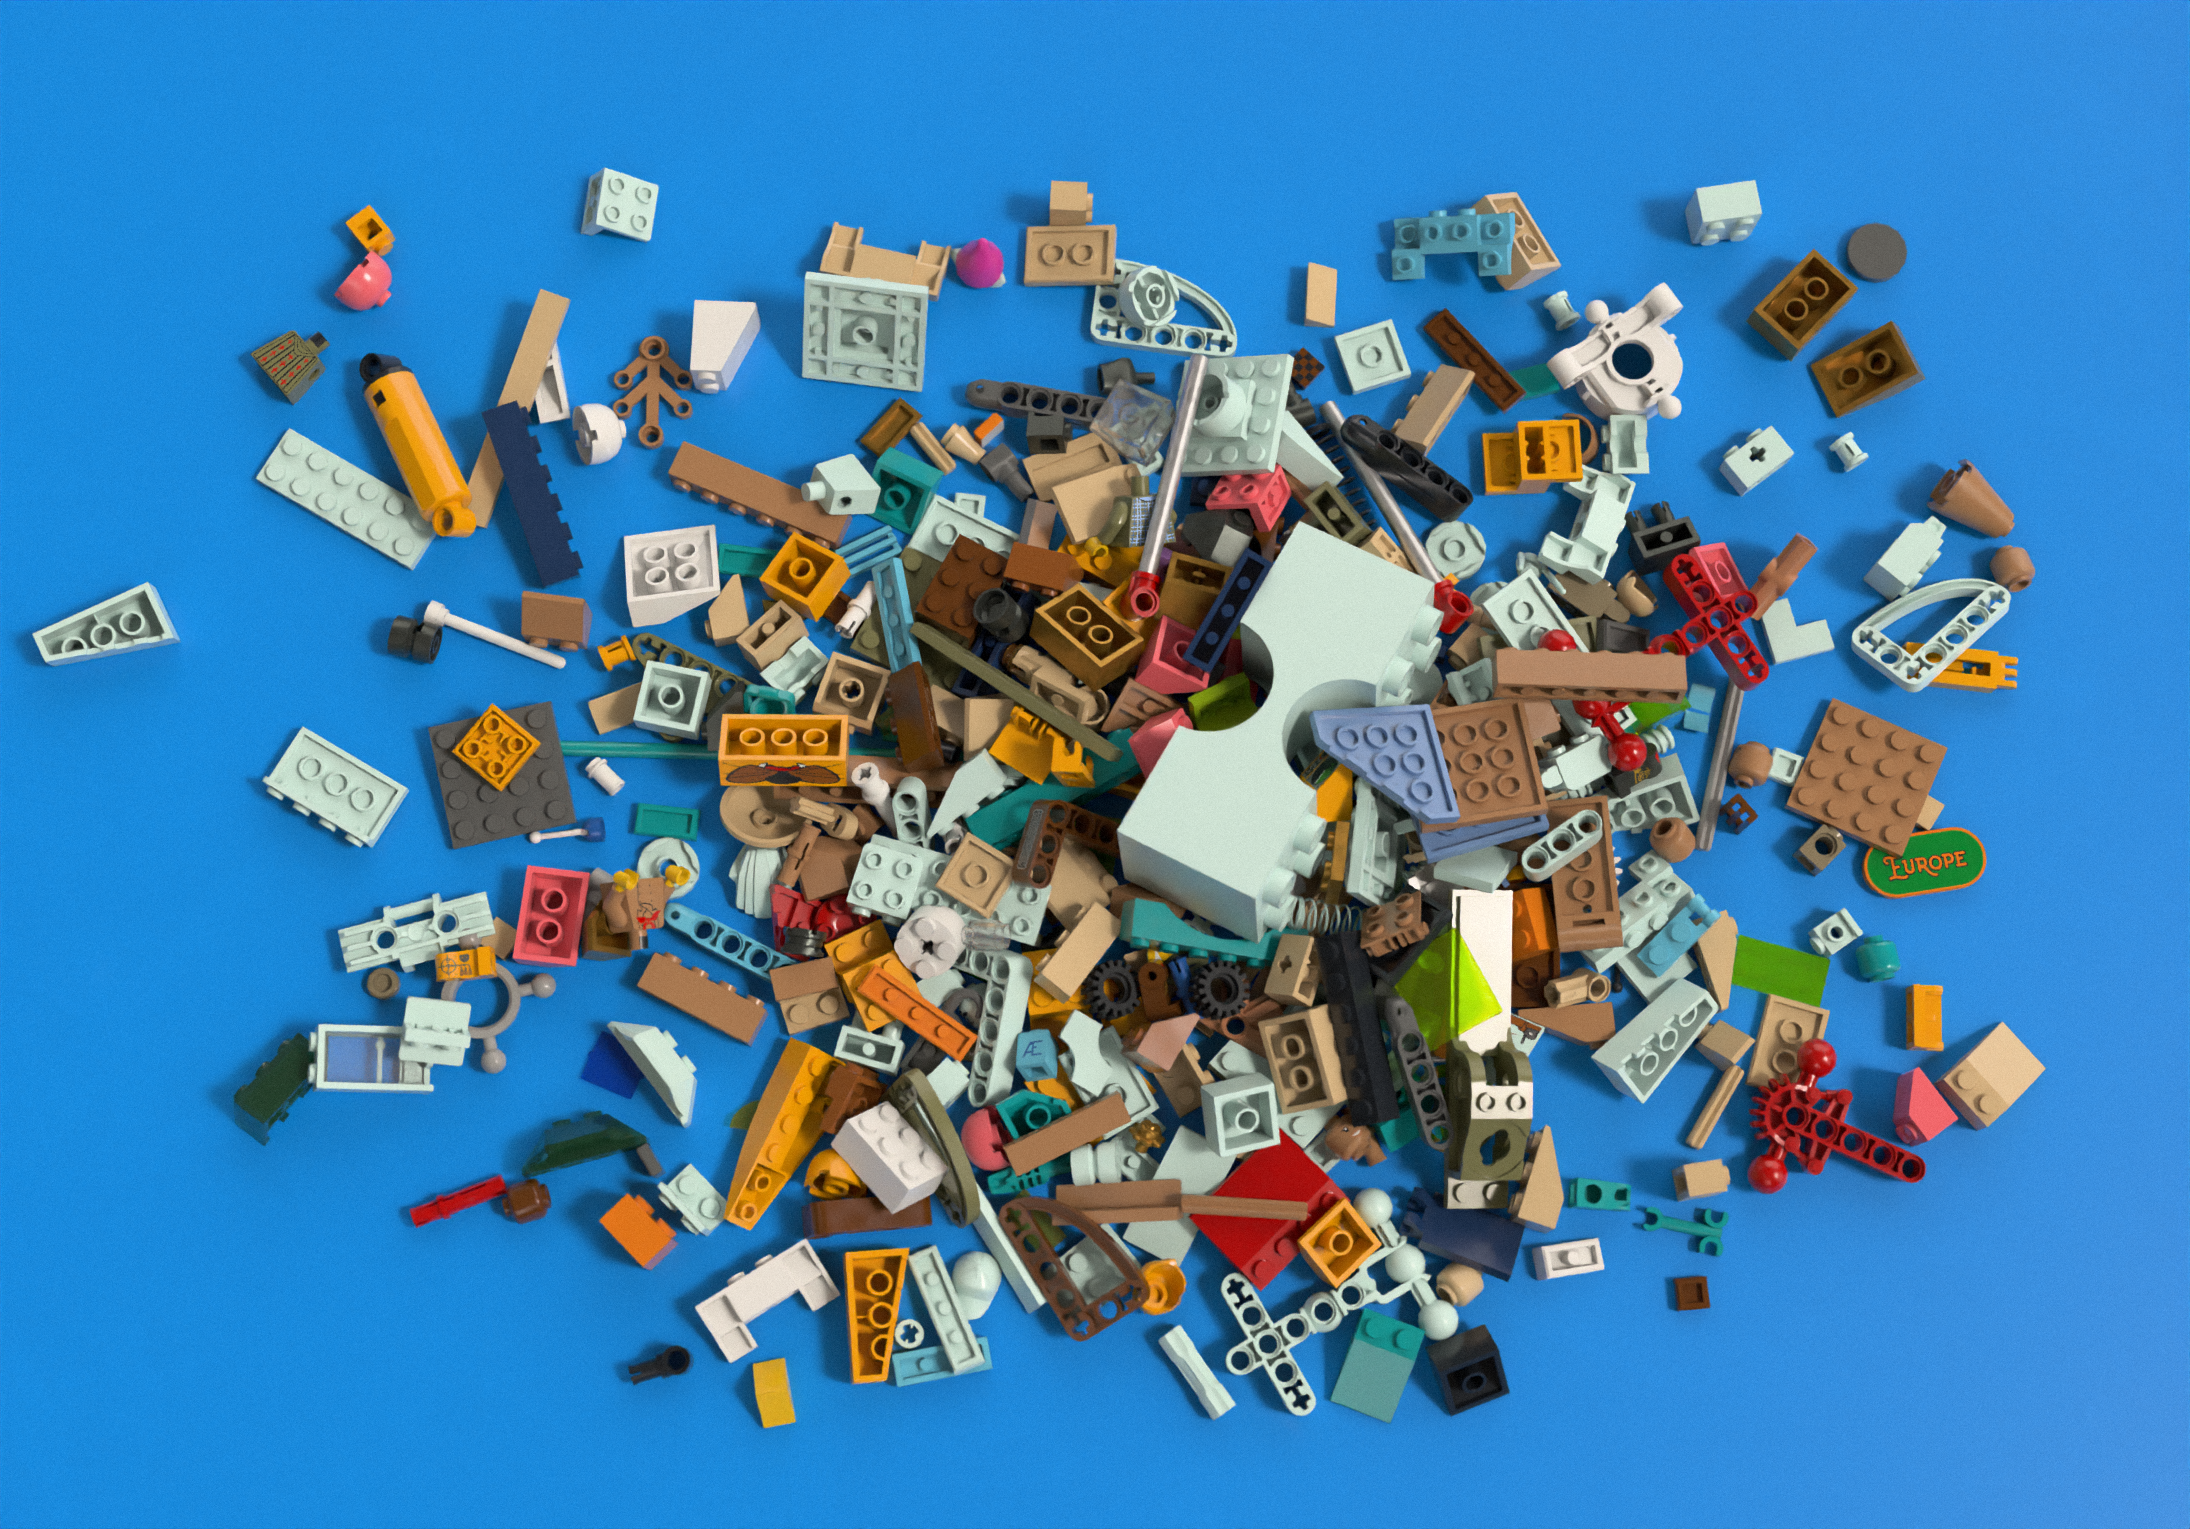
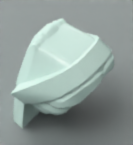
M749 844L743 846L729 873V877L736 883L735 904L737 908L745 910L746 914H752L756 918H772L770 884H778L792 890V886L776 879L788 855L786 846L777 848H761Z

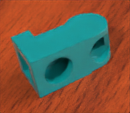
M1585 1178L1569 1180L1568 1208L1618 1212L1630 1211L1631 1185Z

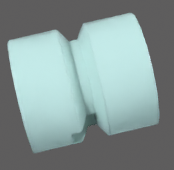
M1116 1141L1103 1142L1096 1149L1091 1144H1083L1071 1150V1170L1074 1185L1076 1187L1094 1185L1096 1179H1099L1102 1184L1120 1183L1121 1158L1118 1143Z

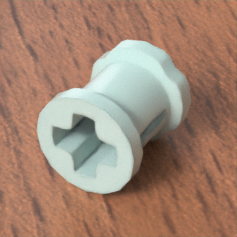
M1566 291L1556 293L1543 303L1544 308L1549 309L1555 319V327L1558 331L1570 327L1581 318L1580 314L1575 312L1570 305Z
M1852 432L1845 434L1829 446L1830 450L1835 451L1845 464L1844 470L1846 472L1856 468L1869 458L1868 454L1862 453L1853 440L1854 435Z

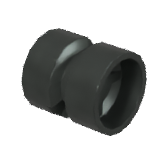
M990 588L984 591L974 603V617L999 642H1015L1028 629V614L1003 589Z
M398 615L389 633L388 653L404 658L411 654L416 661L432 664L436 660L441 646L442 626L425 621L418 625L416 619Z

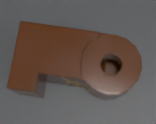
M1160 959L1147 961L1139 971V983L1147 1022L1178 1017L1182 1013L1180 1000L1171 1001L1167 983L1169 968Z

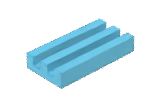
M890 525L835 550L836 554L844 558L851 573L848 580L892 557L900 556L903 552ZM886 536L888 537V539L883 540L869 548H866L850 557L844 558L845 555H848L862 547H865L881 538H884ZM892 545V550L852 569L849 568L848 565Z

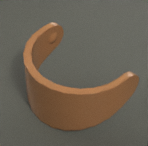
M1573 413L1563 414V420L1579 419V423L1590 429L1591 442L1581 456L1583 465L1591 463L1596 458L1600 448V440L1596 430L1584 416Z

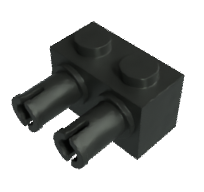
M1662 501L1663 508H1661L1660 503L1651 507L1650 512L1658 524L1651 528H1647L1639 510H1634L1635 517H1633L1631 511L1625 514V525L1631 535L1627 553L1639 577L1664 570L1676 556L1689 554V550L1700 546L1701 540L1689 516L1675 519L1667 501Z

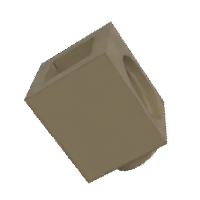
M1823 824L1792 856L1815 877L1847 845L1842 841L1843 836L1835 828L1827 827ZM1816 841L1823 842L1827 846V855L1817 852L1815 848Z

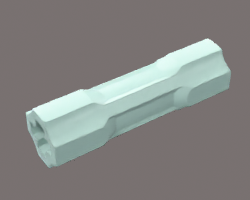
M1178 1325L1158 1340L1168 1357L1176 1364L1195 1391L1199 1401L1213 1421L1236 1405L1196 1351L1194 1344L1181 1325Z

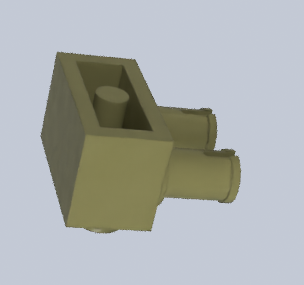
M1325 481L1303 500L1307 504L1309 511L1292 526L1288 527L1292 533L1299 521L1314 528L1322 525L1327 529L1326 532L1329 535L1355 547L1373 532L1337 486L1329 481Z

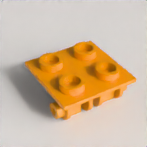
M1016 705L1011 711V719L988 753L1037 784L1042 785L1051 771L1054 737L1063 738L1066 747L1072 740V737L1023 705Z

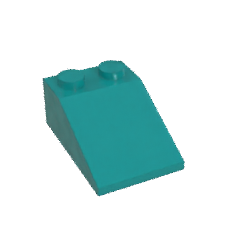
M1367 1308L1362 1309L1329 1401L1391 1423L1415 1363L1425 1330Z

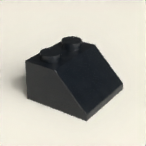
M1485 1324L1425 1347L1431 1370L1450 1416L1510 1393L1499 1349Z

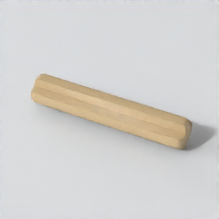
M1733 1065L1726 1069L1686 1139V1143L1692 1148L1699 1150L1704 1146L1744 1075V1071L1740 1067Z

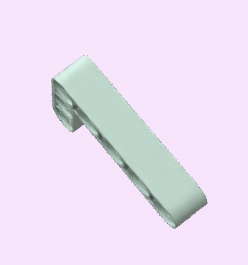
M966 940L964 951L952 966L988 980L968 1086V1098L974 1107L995 1106V1104L1010 1097L1016 1066L1018 1033H1022L1033 966L1030 959L1024 955L983 940Z

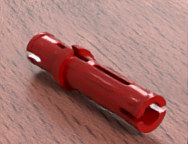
M499 1174L489 1180L461 1189L455 1193L446 1196L443 1194L438 1195L435 1200L411 1208L410 1214L416 1228H419L441 1218L447 1220L454 1213L507 1194V1187L502 1175Z

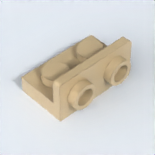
M836 978L838 989L779 1002L790 1036L850 1017L838 978Z

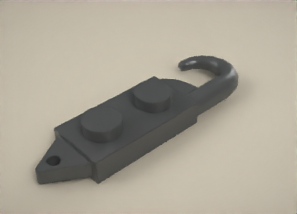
M961 988L949 996L940 1010L963 1025L960 1018L954 1013L961 1001L971 999L975 1002L977 1006L976 1019H980L982 1016L984 1002L978 992L970 988ZM920 1036L899 1065L902 1068L901 1075L914 1068H918L927 1077L943 1062L948 1054L923 1036Z

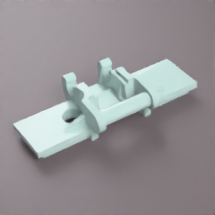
M486 892L447 902H442L440 894L435 893L429 899L391 908V906L383 907L385 916L383 919L338 930L347 973L400 960L405 973L416 970L415 964L434 960L435 955L446 953L445 948L457 945L459 943L458 938L477 933L478 938H483L496 934ZM434 911V917L431 919L396 927L395 920ZM446 916H453L456 919L454 930L448 933L442 932V925L447 920ZM385 932H390L395 938L394 944L388 949H382L378 946V937Z

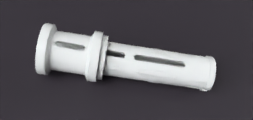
M863 763L852 772V782L861 788L864 800L874 805L891 831L892 836L898 839L892 798L889 795V785L879 777V770L874 763Z

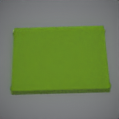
M1458 927L1450 929L1449 932L1433 940L1395 985L1399 995L1413 1009L1419 1031L1425 1037L1430 1051L1437 1050L1439 1046L1486 1020L1500 1015L1504 1011Z

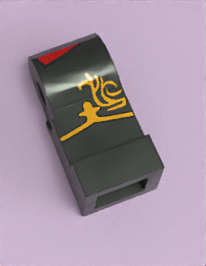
M1645 742L1647 757L1639 769L1626 772L1617 770L1612 765L1611 771L1603 775L1606 786L1620 799L1631 794L1630 788L1645 779L1656 777L1661 773L1663 766L1655 744Z

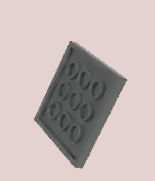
M551 701L503 711L542 744L502 792L452 752L481 716L428 728L454 849L578 823Z

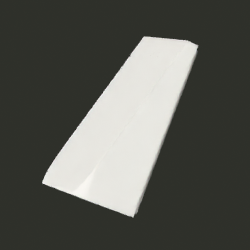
M1598 1238L1544 1246L1532 1250L1537 1279L1539 1281L1604 1270Z

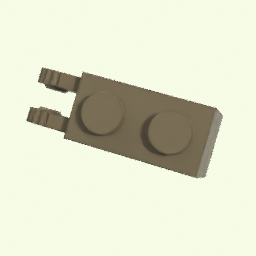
M1568 570L1562 575L1558 572L1555 575V578L1566 590L1564 595L1560 594L1551 582L1546 587V591L1554 602L1575 618L1595 615L1596 621L1606 619L1626 624L1630 619V610L1624 608V605L1615 599L1618 593L1614 591V586L1605 579L1592 585Z

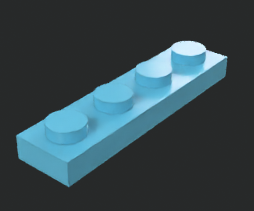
M892 557L871 569L891 673L894 674L913 662L919 661L921 665L922 662L917 636L909 632L914 621L902 559Z

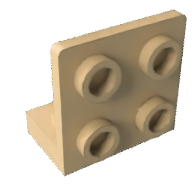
M1191 1042L1184 1044L1168 1072L1153 1073L1179 1118L1202 1106L1200 1086L1215 1083L1208 1070L1202 1071L1198 1065L1200 1056Z

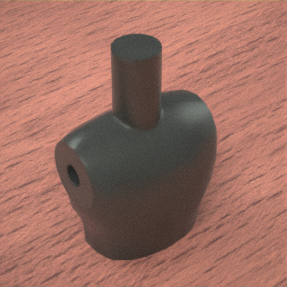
M1119 358L1107 364H1099L1097 368L1098 389L1100 395L1123 400L1132 399L1137 395L1138 384L1155 383L1154 372H1136L1129 358Z

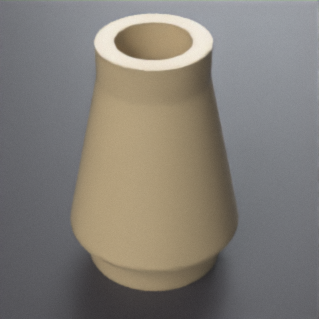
M956 423L952 425L940 441L945 445V450L971 462L975 466L986 453L963 425L960 427Z

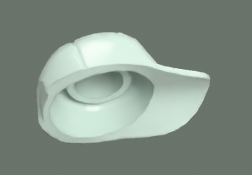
M971 1251L961 1256L957 1260L952 1272L951 1282L967 1320L978 1319L986 1312L1001 1283L1002 1270L995 1258L979 1251Z

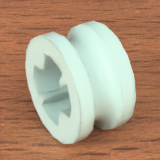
M903 1320L896 1327V1341L904 1348H916L924 1339L923 1327L915 1320ZM906 1325H911V1329L914 1326L918 1329L919 1333L915 1335L916 1341L913 1343H908V1339L905 1342L901 1339L900 1335L905 1333L903 1327Z

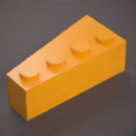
M909 1248L845 1252L843 1255L851 1385L881 1383L887 1379Z

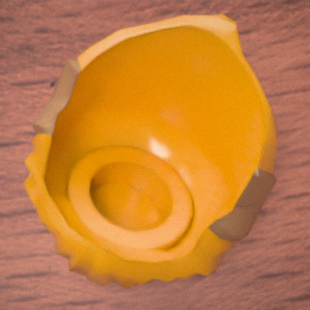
M1167 1258L1146 1263L1140 1269V1272L1150 1286L1151 1295L1149 1300L1140 1307L1141 1311H1144V1314L1154 1316L1174 1310V1308L1180 1305L1183 1293L1186 1291V1277L1177 1266L1175 1259ZM1140 1286L1133 1288L1132 1298L1136 1297L1139 1301L1141 1300L1139 1294L1143 1292Z

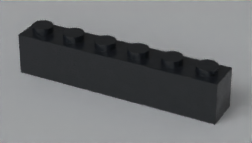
M1361 930L1340 932L1314 939L1354 1128L1401 1118L1365 948H1361Z

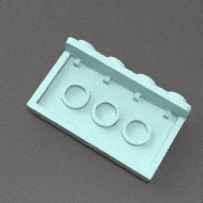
M303 726L270 777L265 776L262 780L268 786L267 793L281 801L284 797L289 798L295 802L292 806L294 809L306 816H309L311 812L321 818L318 823L333 832L337 828L347 833L345 839L359 848L362 847L363 843L373 848L409 792L408 788Z

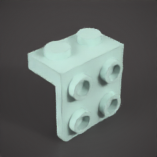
M865 844L846 900L848 906L853 908L852 913L870 918L872 913L882 916V922L900 927V924L905 923L912 914L911 906L924 868V861L921 858L876 844Z

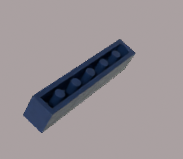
M516 400L481 412L543 586L547 589L581 577L579 569L584 568L578 550L572 552L568 542L573 539V535L568 522L562 523L558 514L559 511L563 510L558 494H551L548 483L553 480L547 464L541 465L537 454L542 453V449L537 435L531 436L527 425L532 424L527 407H520Z

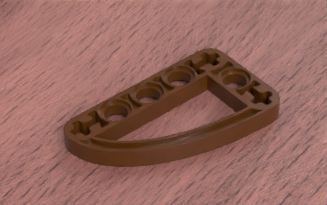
M1042 1196L1021 1197L1006 1203L999 1212L1001 1225L1072 1339L1076 1341L1090 1339L1149 1300L1151 1295L1150 1286L1129 1255L1102 1227L1079 1210L1061 1201ZM1010 1208L1014 1211L1019 1209L1022 1213L1018 1217L1022 1226L1029 1223L1031 1228L1017 1235L1015 1231L1021 1229L1016 1220L1009 1221ZM1030 1210L1051 1213L1077 1227L1106 1253L1126 1278V1281L1092 1303L1087 1304ZM1027 1234H1033L1039 1239L1040 1246L1036 1252H1030L1024 1247L1023 1240ZM1044 1262H1051L1056 1267V1275L1051 1280L1045 1279L1040 1273V1267ZM1130 1284L1134 1288L1139 1286L1142 1288L1143 1292L1139 1294L1140 1301L1134 1297L1123 1304L1120 1298L1131 1291ZM1066 1289L1072 1293L1073 1303L1070 1307H1063L1058 1303L1057 1294L1060 1290ZM1110 1300L1116 1305L1117 1313L1113 1318H1106L1101 1314L1100 1306L1103 1301ZM1079 1306L1082 1311L1077 1312L1076 1315L1080 1321H1088L1089 1326L1086 1327L1087 1334L1084 1331L1077 1332L1075 1326L1078 1325L1076 1317L1072 1315L1068 1319L1066 1313L1075 1310Z

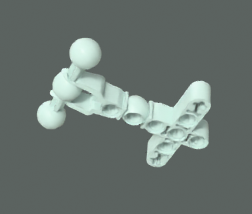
M1367 1188L1358 1193L1353 1201V1208L1369 1228H1374L1384 1248L1370 1255L1357 1268V1274L1341 1284L1336 1292L1332 1289L1329 1292L1312 1294L1306 1299L1304 1306L1298 1309L1299 1314H1290L1273 1324L1250 1282L1244 1275L1240 1273L1230 1274L1224 1278L1221 1284V1294L1247 1340L1233 1347L1225 1357L1227 1369L1234 1375H1244L1262 1365L1286 1408L1294 1415L1304 1416L1309 1414L1315 1407L1316 1399L1288 1349L1304 1341L1309 1333L1314 1335L1317 1332L1326 1333L1334 1330L1340 1324L1342 1318L1348 1315L1347 1311L1356 1310L1373 1301L1378 1305H1384L1410 1290L1421 1308L1418 1314V1324L1420 1329L1425 1330L1424 1335L1432 1340H1444L1453 1335L1458 1327L1459 1317L1456 1309L1451 1303L1439 1300L1434 1295L1427 1283L1432 1275L1424 1273L1426 1261L1423 1253L1418 1247L1406 1244L1408 1236L1399 1235L1390 1220L1393 1210L1391 1199L1384 1191L1378 1188ZM1386 1257L1385 1268L1388 1275L1402 1285L1385 1295H1381L1376 1290L1375 1280L1368 1276L1366 1269ZM1234 1280L1235 1283L1242 1282L1244 1287L1240 1292L1245 1299L1250 1295L1253 1301L1244 1303L1237 1310L1234 1304L1239 1303L1240 1300L1235 1293L1228 1294L1229 1281ZM1346 1287H1353L1358 1291L1359 1300L1356 1304L1348 1305L1343 1301L1342 1292ZM1325 1303L1331 1308L1332 1312L1329 1320L1320 1321L1315 1317L1314 1309L1317 1304ZM1248 1307H1254L1260 1313V1321L1254 1326L1246 1324L1242 1317L1244 1310ZM1292 1319L1301 1321L1304 1326V1332L1298 1338L1290 1336L1286 1329L1288 1322ZM1270 1335L1276 1340L1277 1345L1273 1353L1266 1354L1260 1350L1259 1340L1262 1336ZM1241 1351L1248 1356L1249 1364L1244 1370H1237L1232 1366L1231 1357L1235 1352ZM1281 1363L1288 1364L1292 1368L1293 1376L1288 1382H1281L1276 1378L1275 1369ZM1298 1379L1301 1386L1295 1387L1301 1396L1307 1395L1309 1399L1305 1402L1307 1407L1305 1410H1302L1301 1407H1293L1292 1402L1296 1399L1292 1391H1289L1287 1394L1283 1391V1388L1292 1386Z

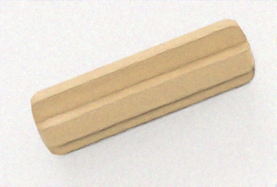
M922 422L914 425L910 429V435L935 466L944 472L943 475L945 476L953 472L956 468V463Z

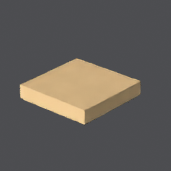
M967 832L935 886L982 916L990 919L1013 882L1011 872L1014 860Z

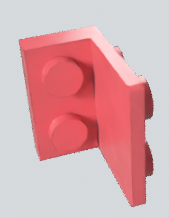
M1275 465L1274 473L1222 475L1205 505L1207 510L1249 508L1250 516L1254 520L1258 531L1270 532L1293 493L1281 465Z

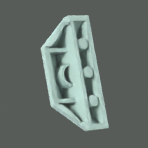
M610 1022L607 1025L680 1123L685 1128L691 1125L697 1079L692 1073L697 1069L686 1055L682 1058L678 1056L674 1050L678 1044L667 1030L661 1033L654 1026Z

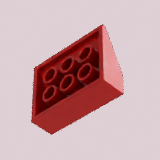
M1280 1128V1144L1254 1150L1209 1196L1305 1202L1308 1205L1306 1220L1192 1213L1188 1216L1240 1274L1244 1275L1250 1284L1259 1291H1262L1300 1252L1297 1240L1342 1197L1346 1198L1348 1202L1351 1201L1333 1180Z

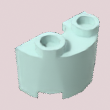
M1610 415L1608 425L1601 426V442L1606 443L1607 453L1603 454L1602 457L1603 472H1610L1611 474L1649 473V456L1646 449V415Z
M803 636L789 648L788 652L780 660H775L761 672L760 676L772 688L792 692L795 696L796 706L807 695L806 691L812 685L818 687L821 684L829 659L806 636Z

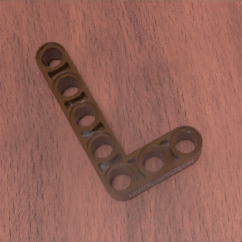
M1036 800L1030 808L1013 863L1012 880L1019 887L1046 888L1052 880L1064 838L1121 860L1117 830L1121 824L1063 800Z

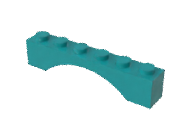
M1134 898L1123 902L1119 940L1129 941L1130 946L1134 948L1147 949L1151 945L1160 947L1159 951L1162 953L1177 954L1178 950L1189 952L1188 956L1191 958L1206 959L1207 956L1218 957L1217 961H1230L1232 964H1235L1236 960L1246 962V967L1264 969L1265 966L1272 967L1282 934L1308 936L1309 931L1304 928L1300 930L1290 929L1286 925L1279 932L1270 927L1267 928L1259 944L1248 939H1219L1189 927L1175 916L1165 903Z

